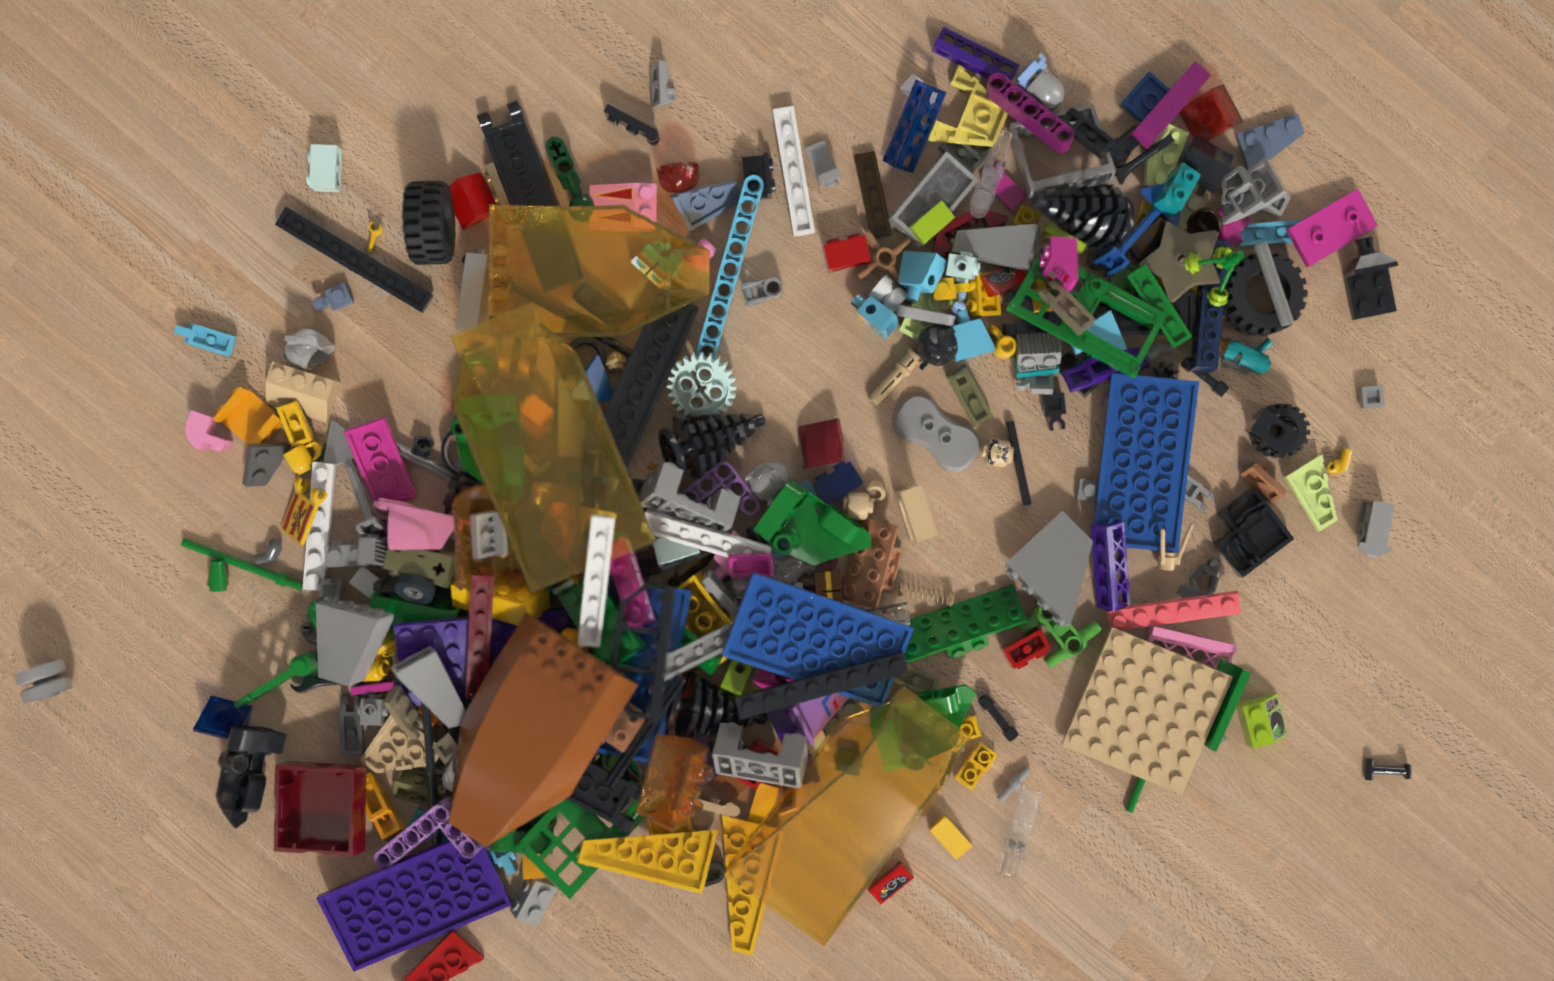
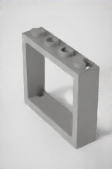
M1094 104L1079 105L1074 108L1102 130ZM1058 110L1053 114L1058 118L1064 117L1068 110ZM1019 122L1010 124L1009 138L1029 201L1036 194L1043 196L1045 193L1058 190H1072L1113 181L1116 169L1109 151L1099 159L1101 166L1033 182L1019 138L1034 134ZM1046 124L1042 125L1043 127H1046V128H1049V127H1050L1049 125H1046Z

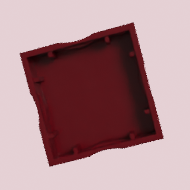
M286 761L275 765L276 816L274 820V851L290 853L317 852L324 855L348 857L365 852L366 765Z

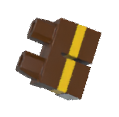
M839 569L814 572V575L802 577L803 589L815 588L816 594L843 603L841 590L822 592L841 589Z

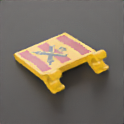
M297 476L294 480L295 492L280 530L300 545H304L318 507L327 498V492L321 490L320 495L317 496L319 490L313 488L310 492L311 499H309L303 493L309 489L311 481L305 478L304 483L301 484L302 478Z

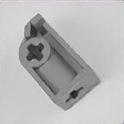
M1362 500L1356 539L1360 551L1367 557L1377 558L1391 552L1392 548L1387 547L1395 504Z

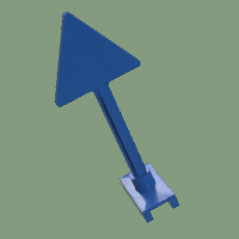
M1164 183L1143 188L1140 190V193L1153 206ZM1153 206L1123 243L1097 256L1091 263L1094 266L1100 263L1107 270L1103 274L1106 278L1124 269L1130 263L1125 257V252L1157 216L1161 214L1168 222L1178 226L1181 211L1169 217Z
M599 355L593 357L569 395L570 398L588 400L584 455L595 434L598 402L609 403L613 394V389ZM581 462V471L567 472L566 481L606 484L607 475L594 473V464L591 467Z

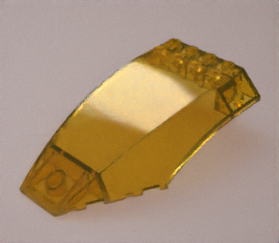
M489 204V336H623L710 294V250L629 209L624 204L605 206ZM635 256L638 257L639 269L631 263Z

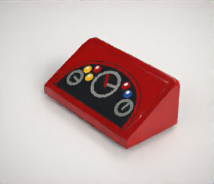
M1002 266L980 279L989 298L1022 283L1027 275L1023 270Z
M900 861L867 888L870 894L882 904L914 879V877Z

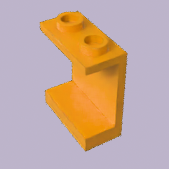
M242 386L235 388L230 393V399L226 404L218 407L215 412L216 416L213 418L215 422L223 423L247 443V448L248 444L268 443L283 425L279 414L250 389Z

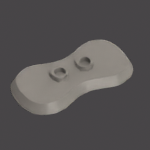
M912 393L906 396L894 411L892 426L895 432L904 440L920 444L928 449L942 468L951 472H960L968 468L978 456L981 448V439L978 433L971 426L953 421L945 416L931 397L922 393Z

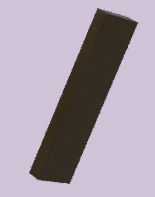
M875 151L854 155L868 228L876 239L891 236L892 230L890 222L887 220L889 216Z

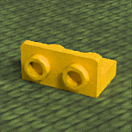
M979 272L978 276L975 275V279L968 280V283H971V292L966 294V309H968L970 318L1001 315L1000 294L988 298L980 279L991 272Z

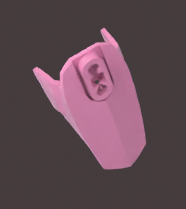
M379 498L373 504L376 512L388 516V547L390 550H426L436 553V550L443 548L453 531L459 532V537L463 532L471 534V520L417 508V506L410 503L386 498Z

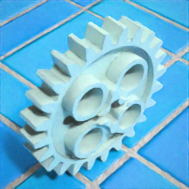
M702 351L700 357H697L693 352L691 359L686 355L684 356V363L678 360L676 363L678 368L673 367L671 369L673 374H670L668 380L671 382L667 384V388L673 389L668 393L669 397H674L671 404H679L677 411L684 409V416L688 415V413L699 416L709 414L710 419H712L713 413L720 414V410L726 413V405H732L733 401L731 399L736 396V393L733 391L737 389V385L731 384L735 382L736 376H729L733 369H725L727 362L720 364V356L713 360L712 353L706 358ZM708 369L711 375L704 376L700 370ZM689 379L693 384L686 386L682 380ZM699 383L701 386H706L705 390L703 387L698 388ZM713 387H718L721 389L722 393L715 394L712 392L711 389ZM700 397L703 403L697 404L693 401V398Z

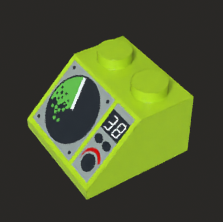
M1278 693L1237 704L1236 709L1247 746L1255 749L1274 744L1288 735Z

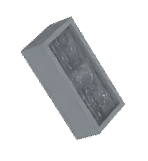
M946 151L939 156L887 220L903 235L909 237L918 248L923 247L925 244H920L909 230V227L941 200L953 212L979 179Z

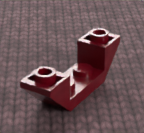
M978 206L951 220L936 234L931 253H937L943 259L948 258L949 255L947 253L952 248L945 235H948V237L954 236L959 231V228L964 225L968 228L978 223V218H980L984 228L1003 227L1009 218L1007 215Z

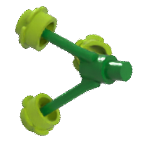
M1221 246L1215 250V254L1212 255L1211 259L1201 260L1200 254H1193V252L1189 254V257L1185 258V268L1187 271L1190 270L1192 274L1201 271L1203 264L1216 263L1217 267L1226 269L1220 287H1213L1207 293L1210 304L1219 307L1227 303L1228 292L1224 288L1235 265L1239 264L1240 260L1244 258V253L1242 251L1235 253L1230 248Z

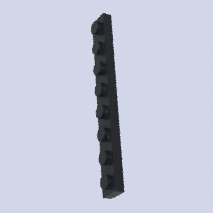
M286 206L275 223L279 228L421 313H424L434 296Z
M898 651L734 696L738 716L740 719L907 674L908 670L904 652Z

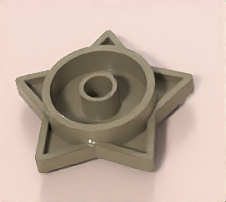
M1167 221L1160 247L1142 260L1139 266L1147 264L1152 274L1162 279L1171 303H1174L1188 289L1196 285L1219 284L1221 281L1213 263L1203 264L1201 271L1195 272V274H1192L1190 270H1186L1185 262L1179 263L1182 258L1189 257L1191 252L1193 254H1200L1201 260L1211 259L1218 238V232L1213 230L1189 234Z

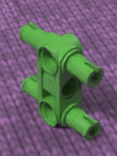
M1038 604L1032 609V614L1027 617L1028 621L1017 625L1024 635L1037 625H1044L1058 644L1057 649L1043 658L1050 669L1063 659H1070L1074 655L1080 654L1083 648L1087 646V641L1102 631L1095 620L1080 631H1076L1072 624L1066 629L1063 625L1059 626L1052 619L1053 615L1051 613L1048 616H1044L1042 608ZM1075 639L1077 647L1074 650H1069L1068 642Z

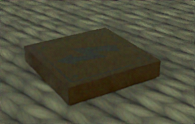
M1157 216L1129 248L1138 263L1160 247L1166 224L1160 216Z

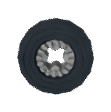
M402 574L399 576L394 589L401 598L417 604L431 602L435 593L434 584L416 574Z

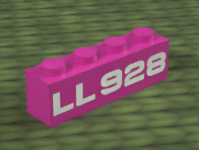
M620 537L612 540L609 565L620 601L622 602L644 585V580L631 539ZM646 589L626 604L625 617L628 625L641 627L656 621Z

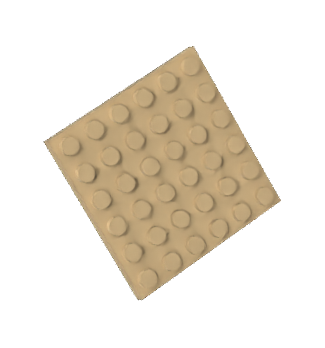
M1111 626L1061 745L1182 795L1233 676Z

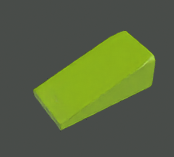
M941 200L913 223L909 230L922 245L953 220L955 216Z

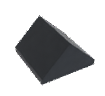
M1196 134L1179 165L1185 163L1200 173L1201 176L1196 184L1213 193L1231 169L1233 155Z

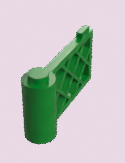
M310 651L295 656L290 662V669L235 701L234 705L236 708L252 703L294 676L303 677L318 671L317 652Z

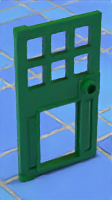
M1038 254L1016 296L1011 300L1006 310L1134 379L1167 314L1117 288L1095 274L1078 267V279L1084 281L1079 292L1072 289L1070 293L1091 315H1093L1098 303L1102 302L1151 328L1137 357L1088 331H1084L1078 336L1064 321H1062L1060 326H1057L1043 318L1046 309L1050 306L1043 301L1039 293L1030 289L1035 278L1046 284L1049 282L1042 275V272L1039 271L1041 266L1038 264ZM1051 290L1050 294L1054 297L1055 294ZM1026 295L1043 304L1038 314L1020 306Z
M599 758L594 763L599 765ZM632 760L628 767L648 786L647 789L651 792L647 803L635 800L623 813L636 820L633 831L664 798L666 793ZM565 799L551 807L514 847L521 854H524L568 899H571L598 868L589 865L586 867L584 864L577 863V855L579 854L582 841L571 852L562 843V840L575 827L584 836L583 840L628 837L631 832L624 831L614 824L609 828L597 815ZM558 813H561L569 821V824L556 837L547 828V825ZM542 831L552 843L538 855L529 844ZM557 846L567 857L553 870L544 859ZM572 861L582 872L568 885L559 874Z

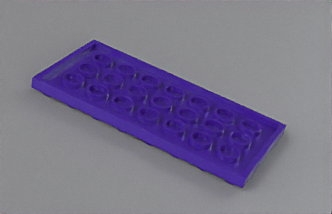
M564 607L546 609L538 618V620L558 633H561L566 628H573L572 619ZM469 616L394 623L397 662L399 663L431 646L436 651L460 701L472 700L465 699ZM492 618L489 670L518 625ZM399 679L401 688L413 706L421 705V700Z
M450 840L397 861L391 866L383 867L321 893L316 898L353 972L512 905L511 897L489 852L485 851V847L474 857L466 858L460 854Z

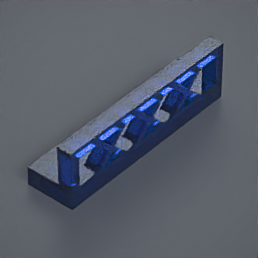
M915 80L882 161L895 168L910 173L914 172L947 92L922 81ZM932 93H938L935 102L930 105L929 100ZM927 114V122L922 125L921 119L923 115ZM919 134L918 143L913 145L914 136ZM911 155L909 165H903L906 156Z

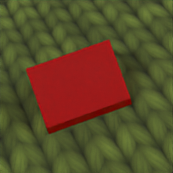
M480 172L457 178L449 186L455 216L463 230L492 216L500 209Z

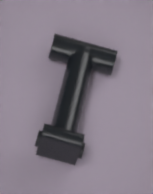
M1366 758L1365 780L1373 781L1374 774L1403 775L1404 779H1411L1412 766L1408 763L1403 764V767L1374 765V758Z

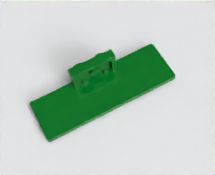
M1009 585L953 604L952 606L900 622L914 628L904 653L906 663L944 650L948 659L952 657L958 658L966 652L972 650L979 651L989 645L988 635L1026 623L1028 618L1014 585Z

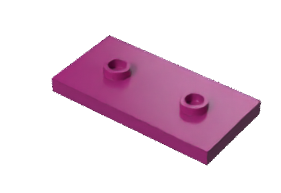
M1355 189L1286 229L1305 267H1309L1378 225L1359 189Z
M386 416L343 431L373 504L379 498L402 502L417 496Z

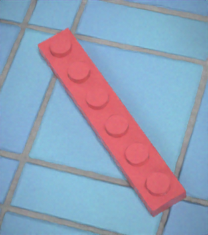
M1238 591L1130 605L1115 611L1107 610L1109 629L1112 626L1119 630L1241 614Z

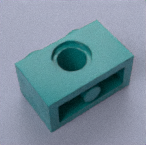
M1185 163L1174 168L1166 179L1153 206L1169 217L1181 211L1201 174Z

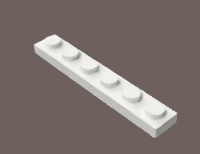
M794 106L773 109L793 236L815 234Z
M316 461L312 463L310 492L313 488L319 490L317 494L319 496L321 490H325L327 498L319 505L306 539L303 589L319 591L320 582H322L323 578H327L328 567H325L324 546L330 545L336 475V464Z
M648 509L646 510L640 531L727 558L729 554H770L772 546Z
M591 516L578 645L600 647L615 521L613 516Z

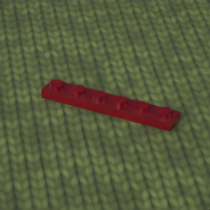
M471 572L465 699L474 698L489 671L494 573Z

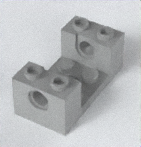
M663 462L647 474L638 505L651 511L722 532L732 528L741 498L735 495L732 490L720 489L712 497L709 496L704 499L703 503H695L685 495L676 494L683 470L677 468L675 464Z
M720 723L712 753L716 774L801 789L808 761L806 737L796 733L785 734L780 755L777 757L771 753L760 754L745 749V743L742 741V726L735 723Z

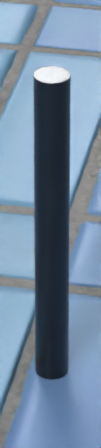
M1014 421L1006 422L1011 447H1014L1013 459L1023 506L1030 505L1032 503Z

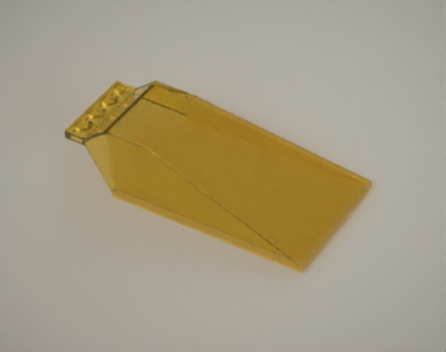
M529 303L451 335L459 355L452 407L531 593L586 570L592 515L613 516L615 518L610 560L655 542L656 539L579 355L542 323L535 303Z
M903 685L889 703L844 719L841 718L807 762L801 789L788 787L723 871V875L818 943L825 946L942 794L956 758L971 736Z

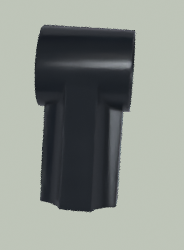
M1135 124L1122 136L1114 139L1116 144L1110 150V154L1115 166L1131 154L1130 152L1141 144L1131 135L1139 125Z

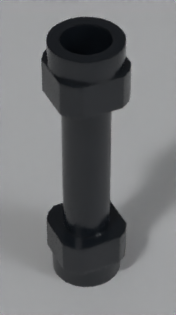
M1187 356L1180 365L1187 372H1190L1191 368L1190 356ZM1191 371L1213 388L1212 391L1220 397L1228 391L1229 386L1222 380L1218 382L1207 372Z
M985 694L978 699L977 702L983 710H987L1003 730L1002 734L1009 742L1013 741L1019 733L993 705L994 701L991 697Z

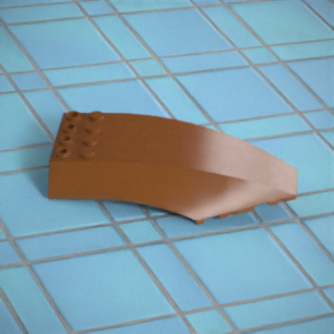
M526 612L483 680L460 723L449 823L486 847L570 797L596 751L638 687V684Z

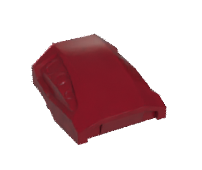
M839 418L799 426V437L804 462L803 469L845 461L844 438Z

